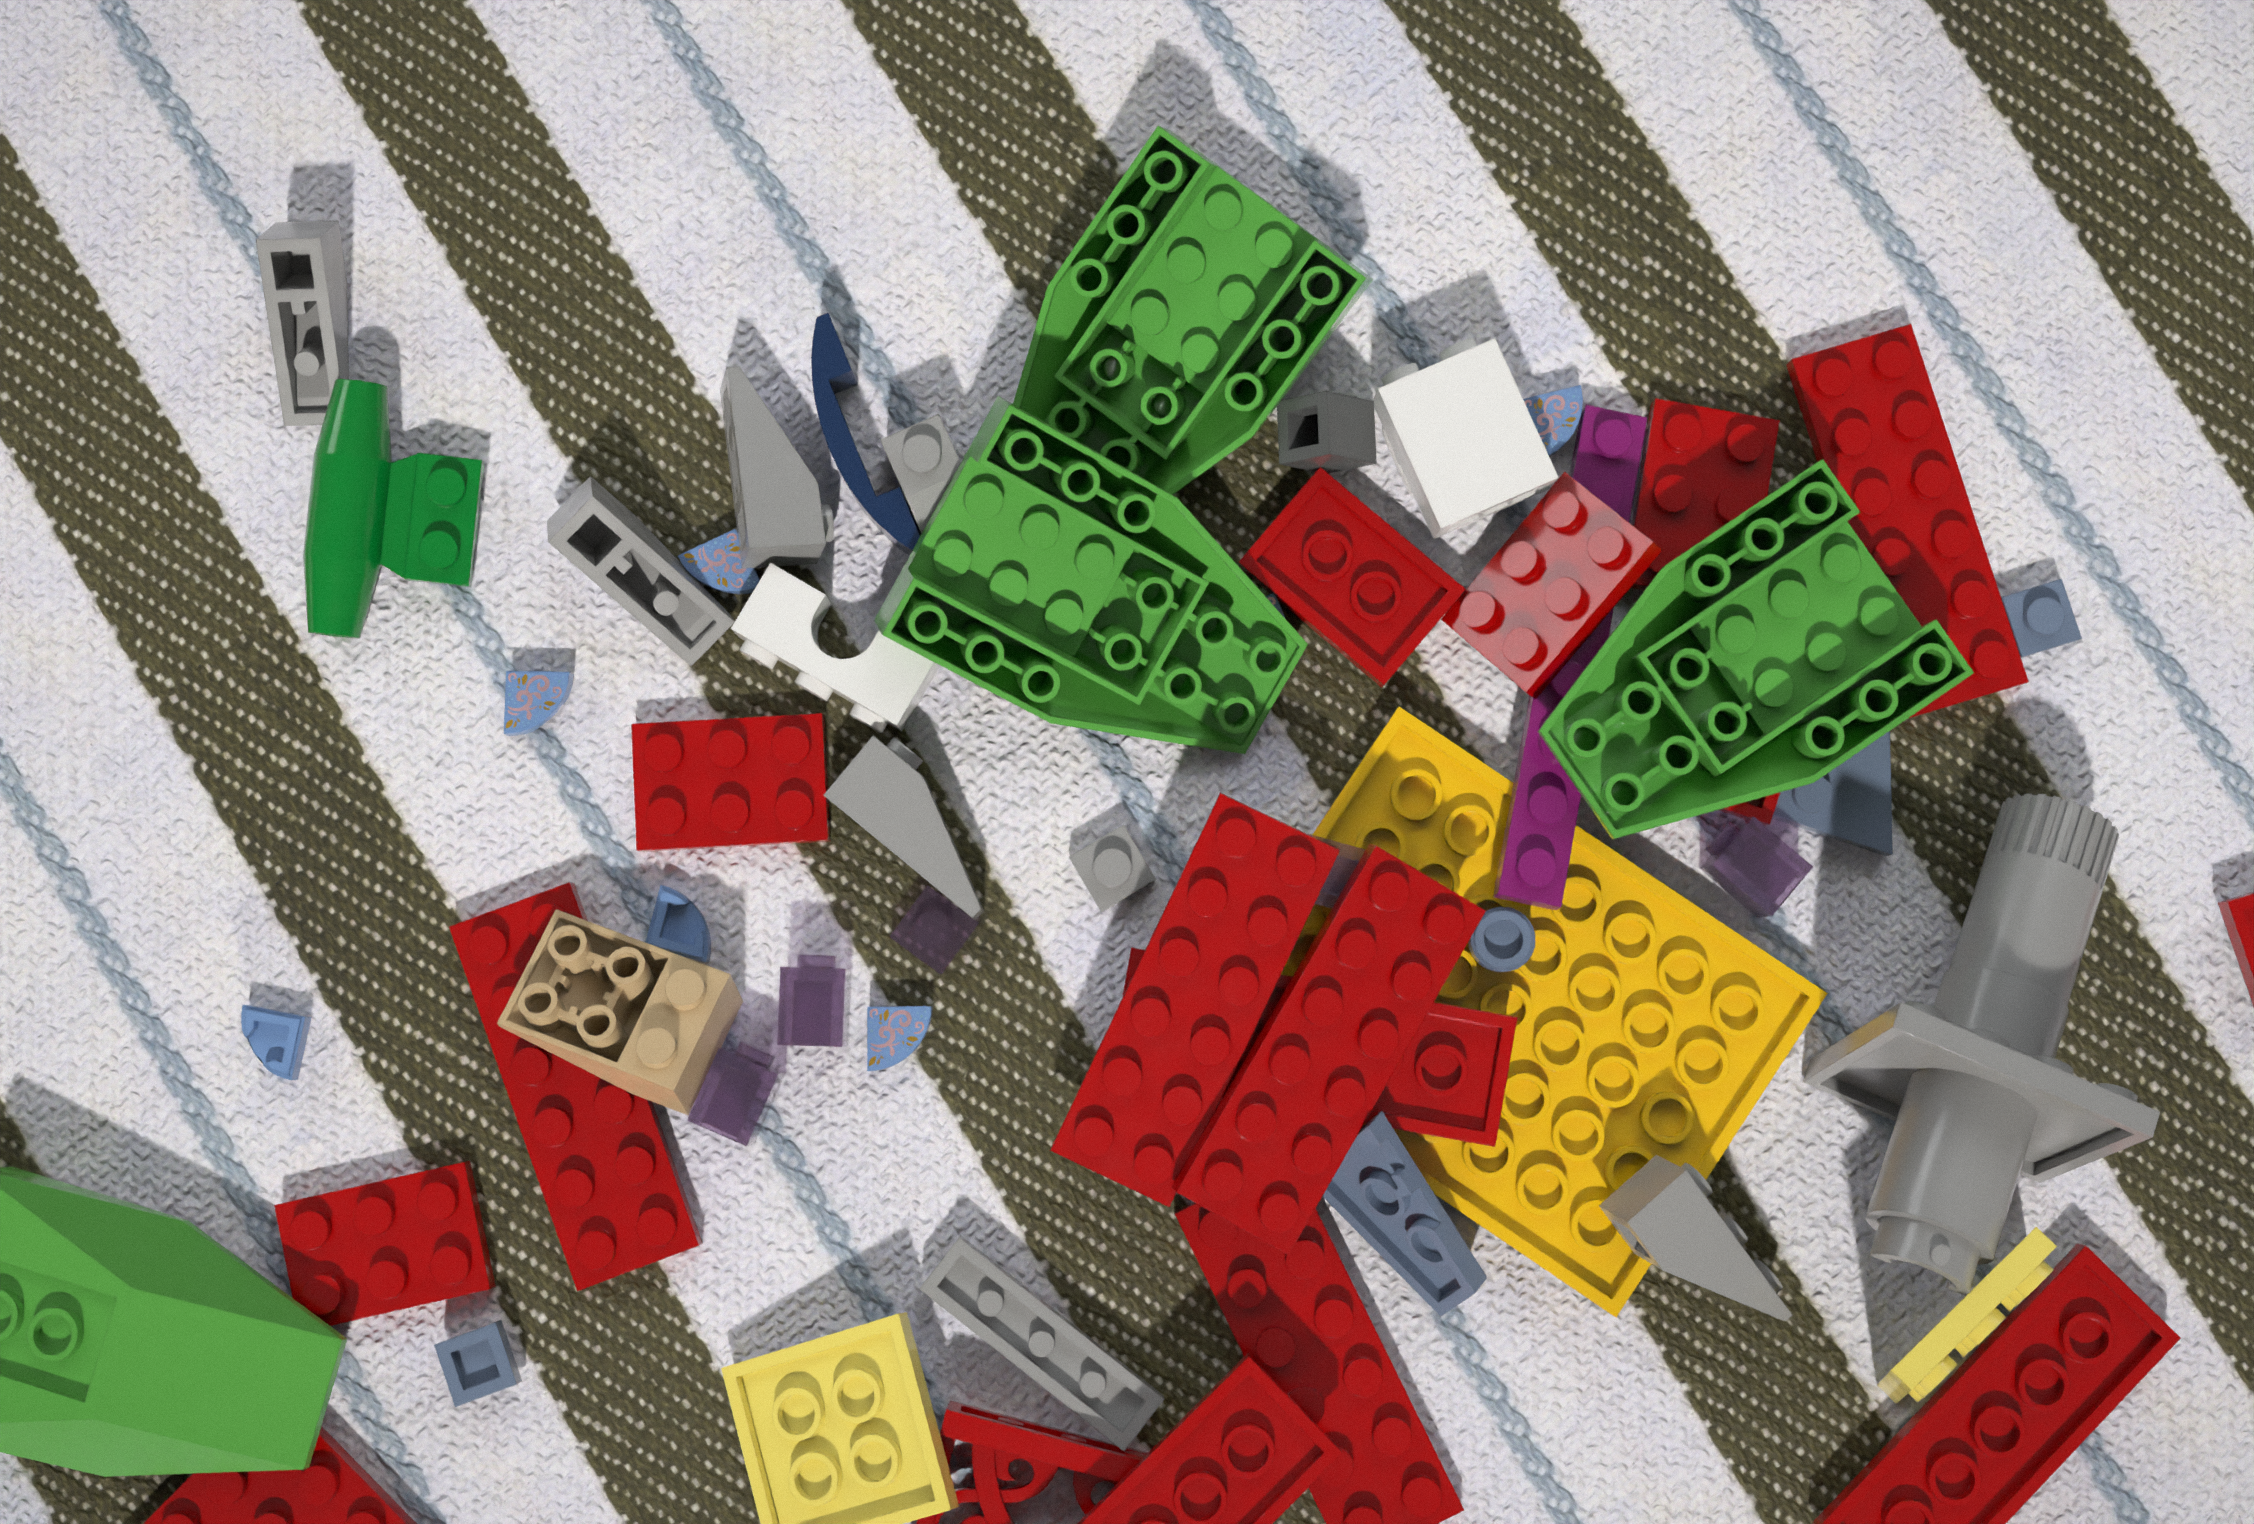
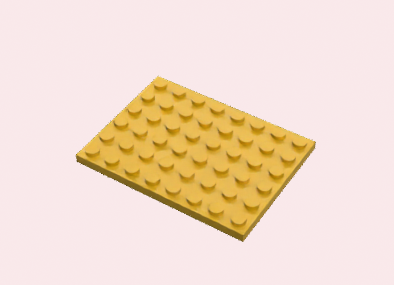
M1399 706L1311 835L1339 848L1340 852L1281 974L1287 976L1294 975L1369 843L1380 847L1486 911L1496 907H1509L1518 910L1528 918L1535 932V948L1531 957L1524 965L1507 972L1490 971L1482 967L1473 958L1467 943L1434 1001L1518 1017L1496 1146L1492 1147L1394 1129V1131L1437 1197L1614 1317H1617L1651 1263L1634 1254L1599 1205L1656 1155L1680 1167L1684 1163H1688L1706 1180L1828 993L1577 825L1575 826L1561 908L1551 910L1494 898L1493 894L1514 783Z

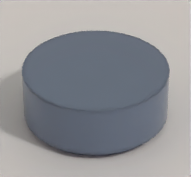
M1496 907L1485 912L1468 945L1473 958L1482 967L1494 972H1507L1518 969L1529 960L1535 948V932L1528 918L1518 910L1509 907Z

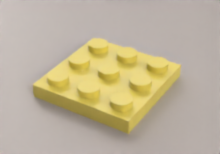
M2035 1227L1889 1371L1877 1386L1896 1404L1907 1394L1919 1402L1958 1365L1948 1356L1954 1348L1964 1357L2006 1318L1996 1308L2000 1303L2007 1310L2011 1311L2054 1270L2044 1259L2057 1246L2042 1231Z
M907 1312L888 1316L721 1368L760 1524H904L959 1507Z

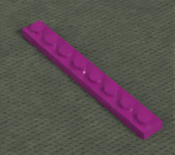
M1585 405L1578 424L1569 475L1629 522L1647 417ZM1614 608L1535 700L1529 695L1493 894L1494 898L1551 910H1558L1562 906L1581 794L1537 731L1609 638Z

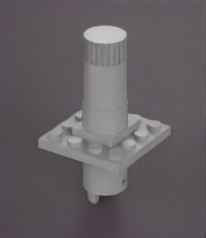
M2018 794L2014 795L2013 798H2007L2002 803L1949 970L1942 977L1934 1005L1930 1006L1920 1002H1900L1811 1058L1803 1080L1806 1084L1896 1121L1865 1216L1868 1224L1877 1231L1869 1255L1887 1263H1891L1893 1260H1900L1930 1269L1948 1279L1946 1288L1964 1296L1970 1291L1977 1265L1988 1264L1994 1260L2019 1175L2041 1183L2148 1140L2154 1135L2160 1115L2159 1111L2138 1103V1096L2134 1092L2109 1083L2093 1084L2075 1076L2074 1070L2070 1065L2055 1059L2069 1015V999L2118 843L2119 833H2117L2118 829L2116 826H2112V822L2109 819L2103 818V815L2099 812H2094L2085 805L2076 804L2077 802L2063 800L2061 797L2056 796L2049 797L2045 794H2024V796Z

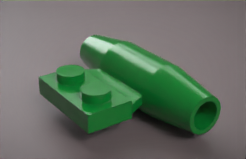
M336 379L334 382L313 457L304 540L303 565L308 633L360 639L381 565L408 581L471 587L484 462L478 459L417 453L392 462L387 386L352 379Z

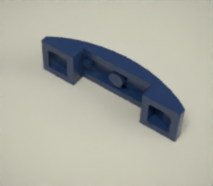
M829 313L823 314L816 318L812 341L811 368L815 405L825 440L846 485L862 510L883 535L910 556L920 535L900 487L879 496L875 494L835 396L836 393L858 384Z

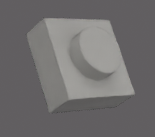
M1124 825L1069 856L1101 913L1156 881Z

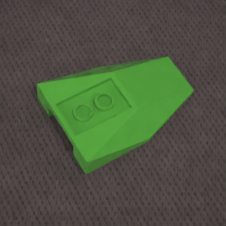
M1157 126L1049 283L1013 404L1174 495L1256 435L1373 281V278L1171 130Z
M1000 396L996 398L874 619L883 636L1051 724L1245 754L1308 645L1177 497Z
M1823 459L1662 567L1537 731L1612 840L1812 784L1974 673L1937 619L1923 626L1920 625L1852 529L1848 520L1860 513V511Z
M0 1167L1 1453L104 1477L303 1470L309 1468L347 1342L346 1337L189 1220L16 1167Z

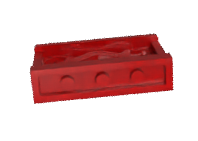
M951 1400L946 1408L940 1431L948 1466L950 1465L956 1440L972 1444L973 1475L976 1487L955 1489L958 1504L980 1502L983 1514L970 1515L963 1519L960 1524H1015L1005 1503L1025 1501L1042 1492L1054 1478L1058 1467L1074 1471V1493L1080 1508L1086 1515L1096 1505L1091 1498L1093 1487L1103 1481L1116 1485L1148 1453L1129 1447L1123 1451L1114 1443ZM1024 1459L1032 1465L1034 1476L1029 1483L1014 1488H1000L998 1479L1006 1481L1016 1480L1009 1472V1465L1013 1460ZM945 1512L918 1519L917 1524H939V1520Z

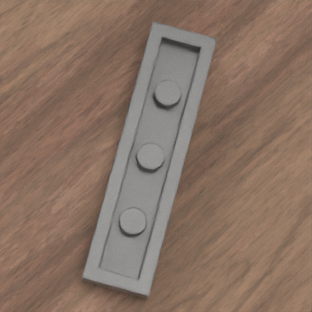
M961 1235L919 1288L1123 1451L1127 1449L1164 1400V1396Z

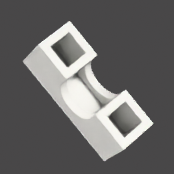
M770 563L731 627L734 633L744 640L740 651L769 669H773L779 660L800 672L794 682L825 701H828L832 692L854 704L849 714L870 728L882 733L887 724L902 732L940 666L883 636L880 630L869 647L856 657L838 659L825 654L819 646L818 630L823 618L832 605L824 593Z

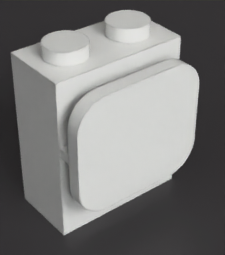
M1474 338L1460 341L1439 354L1442 361L1422 370H1419L1416 363L1407 364L1395 369L1382 377L1381 380L1384 386L1377 389L1373 399L1374 408L1382 423L1383 438L1407 491L1419 505L1433 539L1549 490L1559 478L1495 338L1480 345H1477Z

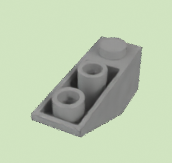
M1656 1155L1599 1205L1634 1254L1659 1269L1780 1320L1787 1321L1792 1316L1791 1312L1777 1295L1783 1289L1779 1279L1763 1262L1750 1258L1742 1247L1748 1241L1747 1236L1729 1215L1723 1211L1717 1213L1707 1199L1713 1193L1710 1185L1690 1164L1684 1163L1680 1167Z

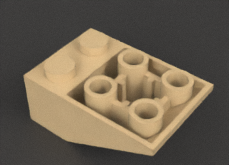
M556 909L497 1024L499 1027L631 1094L689 1115L738 1014L743 999L729 973Z

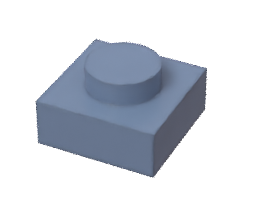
M2062 579L2001 597L2021 658L2082 639Z
M502 1320L434 1345L455 1407L522 1382Z

